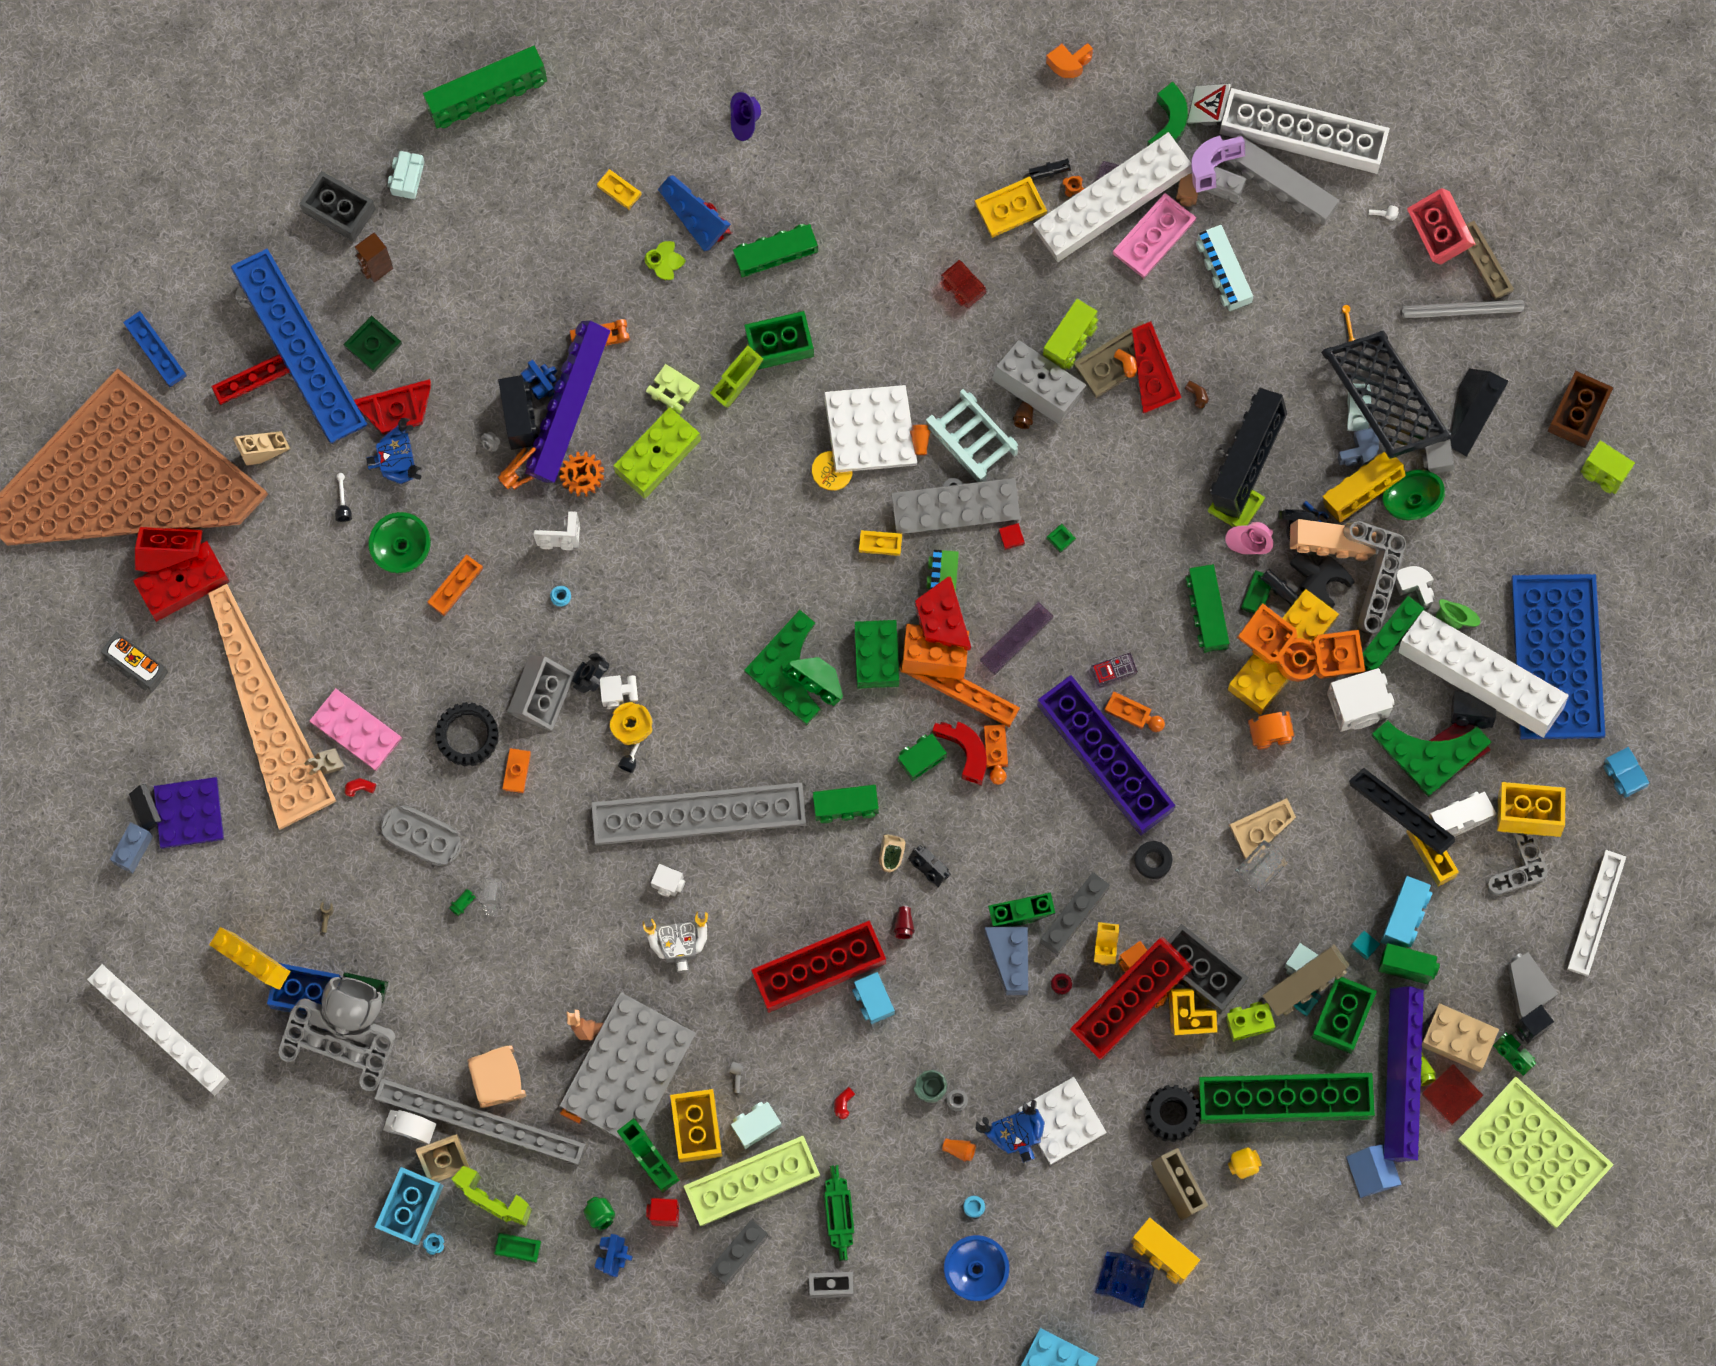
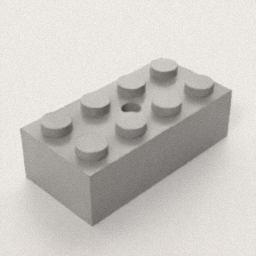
M1020 340L1016 342L996 366L992 377L994 382L1059 425L1080 401L1086 388V384Z

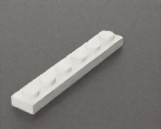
M1608 850L1604 852L1567 970L1584 976L1589 975L1626 856Z

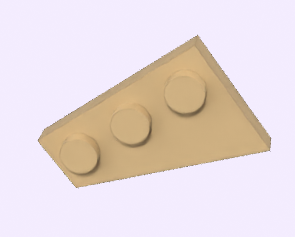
M1286 798L1229 824L1246 863L1290 824L1296 816Z

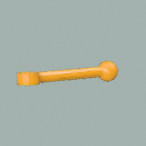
M1344 305L1342 312L1345 314L1349 334L1348 342L1355 340L1349 317L1350 307Z

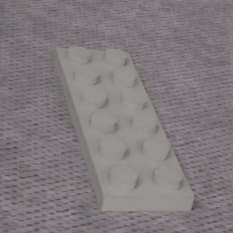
M1016 478L891 493L896 533L899 534L1020 519Z

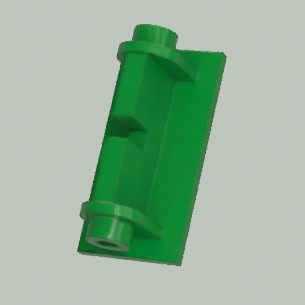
M1506 1032L1493 1045L1498 1053L1522 1076L1537 1064L1534 1061L1535 1057L1525 1048L1521 1052L1517 1050L1521 1044L1512 1034L1509 1035Z

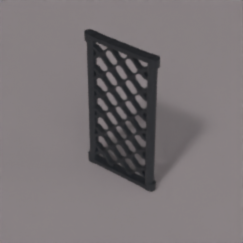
M1385 331L1329 347L1321 352L1324 358L1328 359L1382 443L1389 459L1452 438V434L1444 427L1388 341ZM1375 341L1380 342L1378 346L1372 345L1370 343ZM1362 346V350H1361V351H1357V350H1354V349H1353V348ZM1367 347L1375 350V356L1365 354L1363 352L1364 348ZM1343 351L1345 352L1344 357L1334 355ZM1379 352L1387 353L1390 360L1388 362L1378 359L1377 355ZM1347 353L1357 355L1359 357L1358 362L1347 359ZM1361 358L1372 361V366L1362 365L1360 363ZM1346 363L1354 366V373L1345 372L1342 367L1343 364ZM1378 363L1385 366L1386 371L1381 372L1374 369V364ZM1389 368L1397 369L1400 376H1391L1387 371ZM1357 369L1367 371L1369 373L1368 378L1358 375L1356 373ZM1371 374L1381 376L1383 378L1382 383L1371 380ZM1357 379L1364 382L1365 388H1356L1352 383L1353 380ZM1385 379L1396 382V387L1386 386L1384 384ZM1370 384L1378 387V394L1368 391L1367 385ZM1398 385H1408L1410 392L1405 393L1398 390ZM1381 390L1391 392L1393 394L1392 399L1381 396ZM1369 395L1375 398V404H1366L1363 396ZM1395 395L1405 397L1407 399L1406 404L1395 401ZM1378 400L1388 403L1389 409L1386 410L1378 407ZM1409 400L1418 401L1421 405L1420 409L1410 407L1408 405ZM1392 405L1402 408V415L1392 412ZM1374 411L1385 414V420H1376L1373 415ZM1405 411L1415 413L1417 415L1416 420L1405 417ZM1388 416L1399 419V425L1396 426L1387 421ZM1419 416H1428L1431 424L1426 425L1419 422ZM1405 421L1414 426L1413 430L1410 431L1402 428V422ZM1385 427L1394 429L1396 435L1386 436L1383 430ZM1421 427L1426 429L1427 435L1423 436L1416 433L1415 428ZM1402 432L1409 435V442L1399 439L1398 433ZM1430 432L1439 433V435L1429 438ZM1413 437L1421 440L1415 443L1411 442ZM1395 443L1404 445L1397 449L1394 448Z

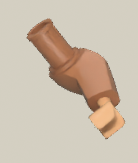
M575 1010V1013L566 1012L567 1024L571 1025V1029L578 1039L594 1040L603 1023H595L593 1020L585 1021L584 1018H580L579 1010Z

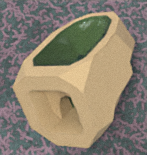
M883 835L879 864L885 872H892L901 865L906 843L903 838Z

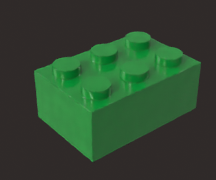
M805 311L744 325L748 345L763 358L757 370L814 357V347Z
M897 620L855 622L857 689L899 687Z
M1344 977L1338 980L1335 978L1311 1038L1352 1054L1377 991Z

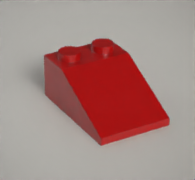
M139 527L135 546V570L143 572L158 571L198 556L202 530Z

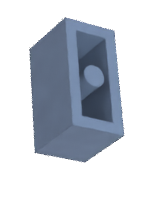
M130 822L110 860L114 865L133 874L153 836L149 831Z

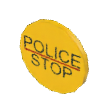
M832 451L821 453L812 464L813 479L823 489L830 491L843 489L852 478V471L835 473Z

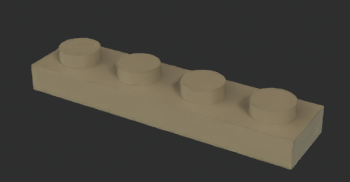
M1472 221L1466 224L1476 244L1466 251L1494 300L1512 293L1514 290L1513 286L1476 222Z

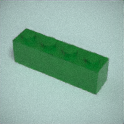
M800 224L795 226L793 230L787 232L784 230L779 231L774 236L768 238L761 237L750 244H740L733 249V257L740 276L743 278L818 253V244L811 225Z
M1214 564L1189 568L1188 575H1185L1187 588L1191 587L1192 595H1189L1191 608L1195 607L1196 615H1193L1194 626L1199 627L1200 635H1197L1198 646L1203 648V653L1228 649L1230 642Z
M1409 596L1406 597L1363 652L1365 672L1380 669L1425 609L1423 606Z

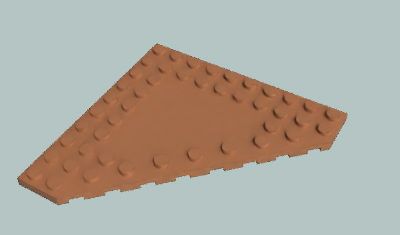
M117 368L0 492V540L9 546L138 534L139 527L198 529L240 525L267 497L268 493Z

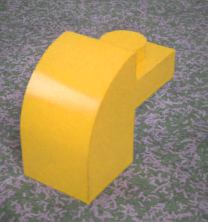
M1098 922L1093 962H1098L1100 965L1105 966L1116 963L1119 935L1118 924Z

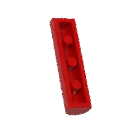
M278 354L212 385L211 388L221 406L290 372Z

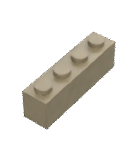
M1333 944L1265 992L1263 997L1277 1017L1282 1013L1286 1016L1295 1010L1294 1005L1299 1001L1304 1004L1313 997L1311 993L1316 989L1321 992L1330 985L1329 980L1334 977L1338 980L1347 973L1345 969L1349 966V963L1335 944Z

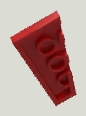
M1149 321L1132 328L1142 411L1146 413L1182 397L1152 322Z

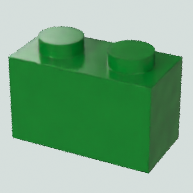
M933 733L929 736L923 735L916 741V745L911 748L908 746L899 752L898 763L912 782L947 758V752Z

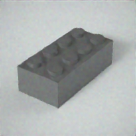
M1181 924L1168 939V942L1194 968L1180 983L1186 988H1191L1197 997L1221 1014L1247 983L1249 977Z

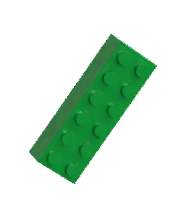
M534 45L423 93L436 129L440 127L447 128L454 121L459 119L465 120L477 111L484 112L491 105L496 103L502 104L514 95L521 96L528 89L543 86L547 82L544 64Z

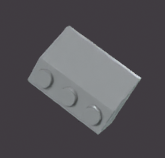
M529 655L507 713L524 722L552 731L574 673L545 656Z

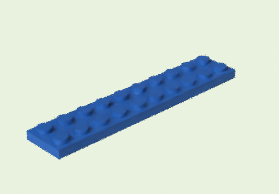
M268 248L232 265V272L329 443L332 444L366 427L365 419Z

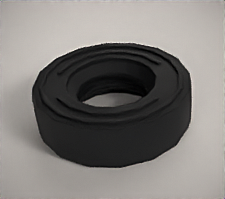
M1149 841L1138 848L1134 861L1135 867L1141 875L1146 878L1157 879L1169 872L1173 858L1169 848L1162 842ZM1151 852L1158 853L1162 859L1160 866L1155 868L1149 867L1145 861L1147 854Z

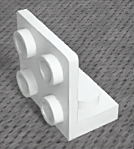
M568 512V518H564V531L534 530L537 546H540L542 549L561 547L563 550H573V547L578 548L580 522L577 512Z

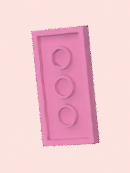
M1164 193L1113 250V255L1144 279L1196 221V217Z
M336 688L310 719V723L375 771H377L402 739L400 735Z

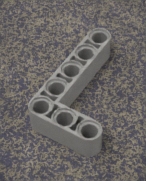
M1350 522L1345 525L1343 530L1346 539L1379 550L1358 619L1360 631L1363 633H1375L1382 627L1406 547V540L1400 534L1364 522ZM1354 526H1357L1359 529L1357 536H1354L1352 533ZM1373 532L1378 535L1376 543L1371 538ZM1393 538L1397 541L1395 549L1391 547V540ZM1387 558L1391 561L1389 569L1385 567V560ZM1381 578L1385 581L1383 589L1378 584ZM1375 598L1379 601L1377 609L1372 604ZM1369 618L1373 621L1371 629L1366 624Z

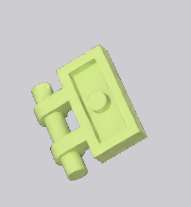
M665 364L654 379V382L659 387L655 389L650 385L646 392L655 401L659 400L667 405V408L670 407L681 414L684 407L679 402L683 400L688 404L700 386ZM667 390L675 396L671 399L663 393Z

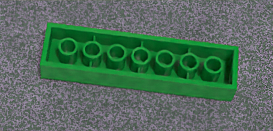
M1372 1073L1199 1077L1200 1124L1372 1120L1375 1116Z

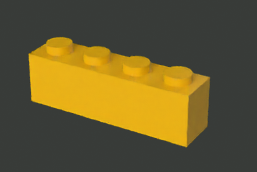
M1385 452L1378 454L1374 460L1367 465L1361 466L1357 472L1350 477H1346L1339 485L1329 489L1322 496L1325 508L1341 523L1406 476L1404 465L1396 457L1389 459Z
M222 927L218 929L209 944L253 976L280 990L291 972L235 933Z

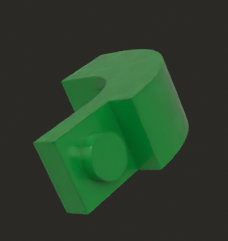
M1171 82L1157 93L1156 99L1157 103L1166 111L1169 122L1164 129L1148 141L1147 146L1168 132L1176 143L1180 141L1184 134L1188 117L1187 103L1181 90L1174 82Z
M634 1118L617 1130L625 1145L662 1193L679 1181L678 1176L660 1155L645 1131Z

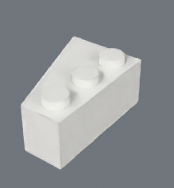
M1475 792L1467 796V799L1463 801L1453 802L1446 808L1429 814V818L1456 837L1494 819L1496 812L1485 792L1480 794Z

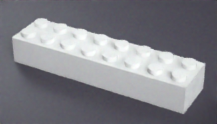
M1231 88L1220 134L1234 138L1239 134L1253 143L1377 174L1390 128Z
M1168 132L1033 223L1035 232L1056 261L1059 262L1177 183L1181 178L1192 172V164Z
M1424 610L1400 644L1398 653L1461 690L1482 700L1500 713L1543 738L1565 708L1568 694Z

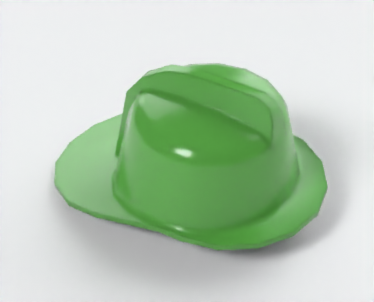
M1444 599L1439 600L1440 608L1436 613L1437 619L1456 630L1464 625L1470 627L1479 626V616L1467 606Z

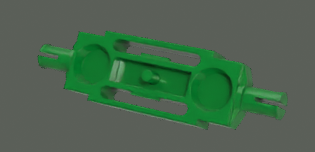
M839 1165L830 1166L831 1179L824 1182L825 1192L823 1193L827 1236H830L831 1247L838 1248L839 1261H843V1258L844 1261H847V1247L853 1245L852 1234L855 1233L851 1192L847 1187V1179L839 1177ZM844 1196H847L848 1199L850 1229L847 1227ZM828 1197L830 1198V1202H831L830 1213H831V1220H832V1222H833V1230L830 1229L828 1200H827Z

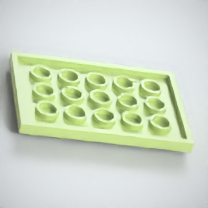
M1517 1077L1505 1087L1458 1139L1463 1146L1555 1229L1614 1165Z

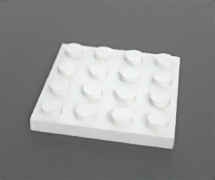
M906 385L824 393L835 473L917 465V456L910 434L912 424Z

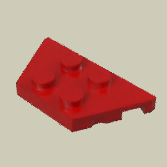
M428 379L358 398L354 402L382 435L388 434L394 429L401 418L410 419L406 426L412 425L415 427L423 424L432 385L431 380Z
M949 576L915 600L914 605L925 641L941 643L949 647L951 645L964 647V650L969 651L971 650L970 640L952 578Z

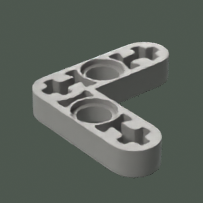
M1513 833V838L1524 866L1491 877L1487 885L1490 893L1502 895L1539 883L1546 878L1548 870L1535 835L1526 834L1527 842L1529 840H1532V842L1521 846V843H1524L1523 836ZM1531 847L1536 851V856L1528 858L1525 856L1524 850ZM1535 867L1543 871L1540 877L1532 875L1529 877L1531 881H1528L1527 874L1534 872ZM1516 873L1522 875L1523 883L1515 884L1512 881V875ZM1505 876H1507L1508 883L1502 885L1500 890L1497 887H1492L1495 880L1501 883L1506 880Z

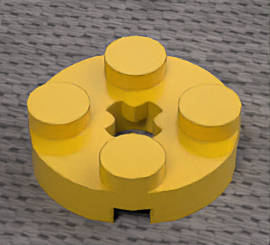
M633 702L624 703L614 710L610 720V729L614 737L624 745L637 744L645 740L652 733V717L643 705ZM629 719L636 721L635 726L632 728L626 727Z

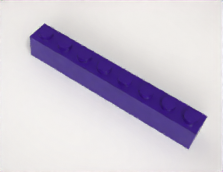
M591 320L581 321L575 330L574 342L571 343L568 349L567 361L564 362L561 368L560 380L555 384L553 399L548 403L547 415L541 422L540 434L534 441L533 447L536 450L527 460L525 474L545 483H555L611 330Z
M1411 986L1390 989L1384 1159L1396 1162L1417 1161L1419 1151L1424 990Z

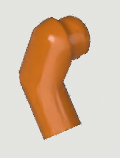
M1118 349L1114 357L1123 362L1125 376L1128 378L1134 377L1137 371L1135 357Z

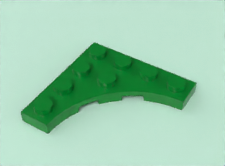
M799 610L745 668L744 672L804 724L808 725L821 711V708L811 699L802 684L791 680L783 672V669L791 661L800 660L803 644L810 631L816 625L812 619Z
M1388 720L1371 735L1428 797L1491 744V740L1478 727L1455 739L1427 741L1405 734Z

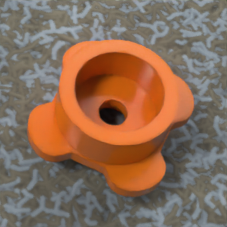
M1072 176L1063 180L1067 197H1071L1084 190L1082 187V177Z

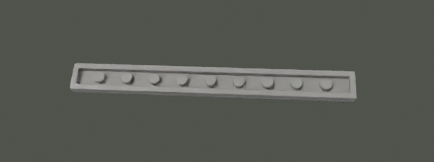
M381 1079L375 1096L377 1101L578 1166L586 1146L584 1143L385 1079Z

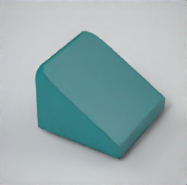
M1363 931L1350 947L1367 960L1379 947L1380 943Z
M1315 991L1311 993L1313 997L1302 1004L1299 1001L1294 1005L1295 1009L1306 1017L1321 998Z

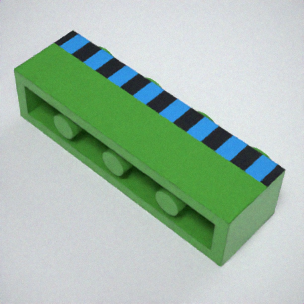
M934 550L933 556H929L928 568L932 569V576H927V589H932L945 578L951 576L956 592L959 551Z

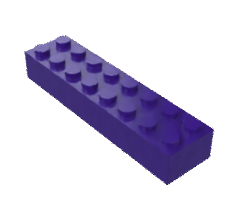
M1072 675L1038 699V708L1140 836L1174 812L1176 805Z

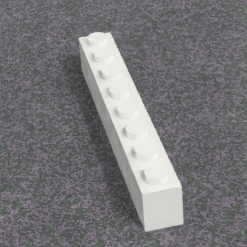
M103 964L87 979L214 1096L227 1084L229 1079Z

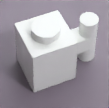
M620 675L601 677L600 689L603 707L616 709L624 704L623 695H629L630 702H637L636 676H628V684L622 685Z

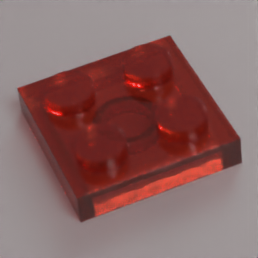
M1454 1064L1422 1093L1451 1125L1483 1097V1094Z

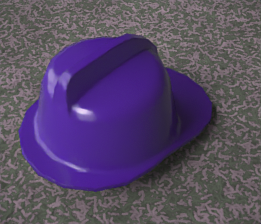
M738 92L732 96L730 102L731 130L737 140L746 141L754 133L755 122L761 116V107L755 97H750L744 92Z

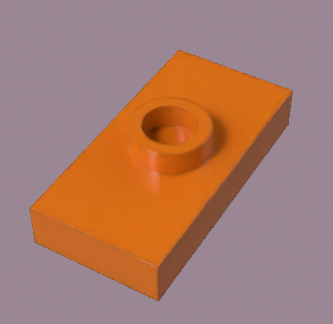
M510 748L502 788L504 791L524 793L531 751Z

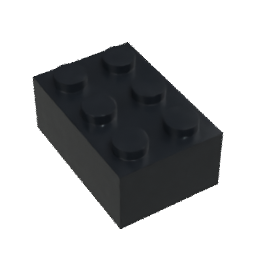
M523 375L498 379L511 450L533 446L535 439L538 437V432L534 420L535 414L532 401H529L532 400L528 381L524 382Z

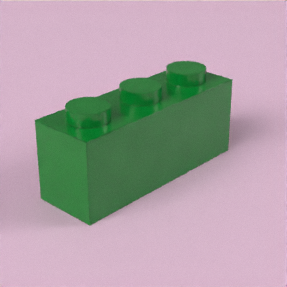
M876 785L813 792L816 821L821 823L833 822V819L841 818L842 821L853 820L855 816L873 818L875 814H879Z

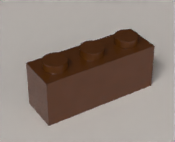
M375 232L355 246L357 253L355 257L359 261L357 263L361 268L360 272L367 280L370 278L375 283L394 269L387 247Z

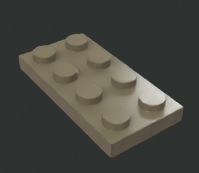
M1143 321L1074 362L1073 366L1095 398L1129 379L1125 376L1123 362L1116 359L1114 355L1118 349H1121L1135 357L1131 329L1144 324Z

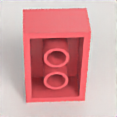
M1441 188L1407 208L1433 262L1441 265L1476 245L1450 191Z

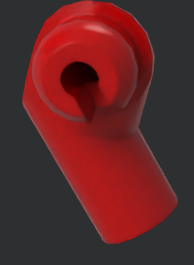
M358 778L346 783L344 793L350 797H353L358 790H364L373 794L377 784Z
M847 1087L834 1100V1113L840 1119H846L849 1116L847 1102L855 1095L850 1087Z

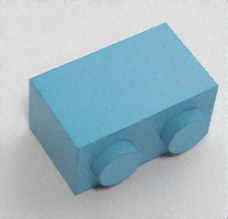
M878 972L854 982L855 988L852 989L856 1001L861 1000L863 1008H861V1012L865 1021L869 1019L870 1023L873 1024L895 1014V1010Z

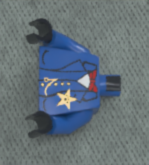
M401 418L398 425L380 440V443L376 444L378 455L366 457L368 469L380 467L383 477L399 484L413 480V478L421 479V475L416 474L418 470H421V467L414 464L408 433H405V430H413L412 425L406 426L407 422L410 421L408 418Z
M1036 1100L1031 1101V1107L1024 1101L1021 1112L991 1123L992 1126H989V1119L983 1117L982 1122L985 1125H980L979 1122H976V1130L979 1133H984L995 1145L1008 1154L1019 1151L1024 1163L1035 1159L1031 1146L1041 1143L1045 1121L1039 1110L1036 1109Z

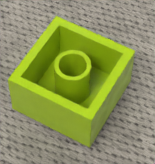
M1600 440L1580 472L1583 473L1584 478L1588 481H1595L1600 484V487L1605 492L1616 494L1630 474L1635 462Z

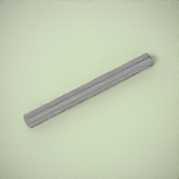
M1509 300L1403 306L1402 317L1417 318L1523 312L1524 301Z

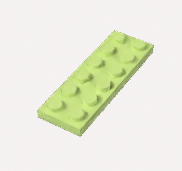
M801 1136L684 1185V1189L701 1227L820 1177V1174L805 1138Z

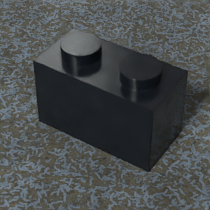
M1454 692L1451 706L1452 724L1456 723L1459 726L1473 725L1482 729L1493 728L1496 719L1495 708L1470 693Z
M1540 1005L1520 1019L1515 1026L1517 1029L1515 1032L1521 1041L1525 1040L1528 1044L1547 1031L1554 1023V1020L1544 1007Z

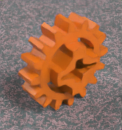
M579 451L576 452V457L569 455L570 461L564 460L563 465L565 468H560V473L563 474L560 476V480L565 481L563 487H569L568 491L570 494L576 491L577 497L580 496L581 492H584L586 497L588 496V491L596 493L595 487L601 488L602 486L599 481H604L605 479L604 475H602L605 472L604 467H600L602 465L601 461H595L596 457L594 454L588 457L586 451L583 456H580ZM592 467L596 470L595 476L591 473ZM584 471L586 472V475H583V474H582V475L579 477V475H578L579 472H580V473H583ZM569 472L574 475L572 481L568 477Z

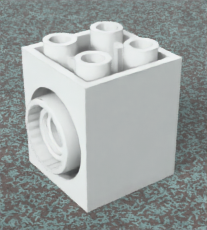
M1379 668L1331 682L1327 695L1340 732L1349 729H1362L1389 717L1393 708L1392 705H1394V699L1392 694L1387 692V679L1384 673L1381 674Z

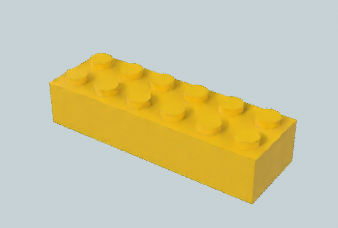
M1305 589L1283 616V619L1296 628L1297 638L1312 641L1317 635L1326 634L1337 621L1339 613ZM1253 654L1230 682L1228 691L1262 715L1289 679L1280 673L1277 663L1267 664ZM1295 655L1296 663H1303V658L1300 655Z

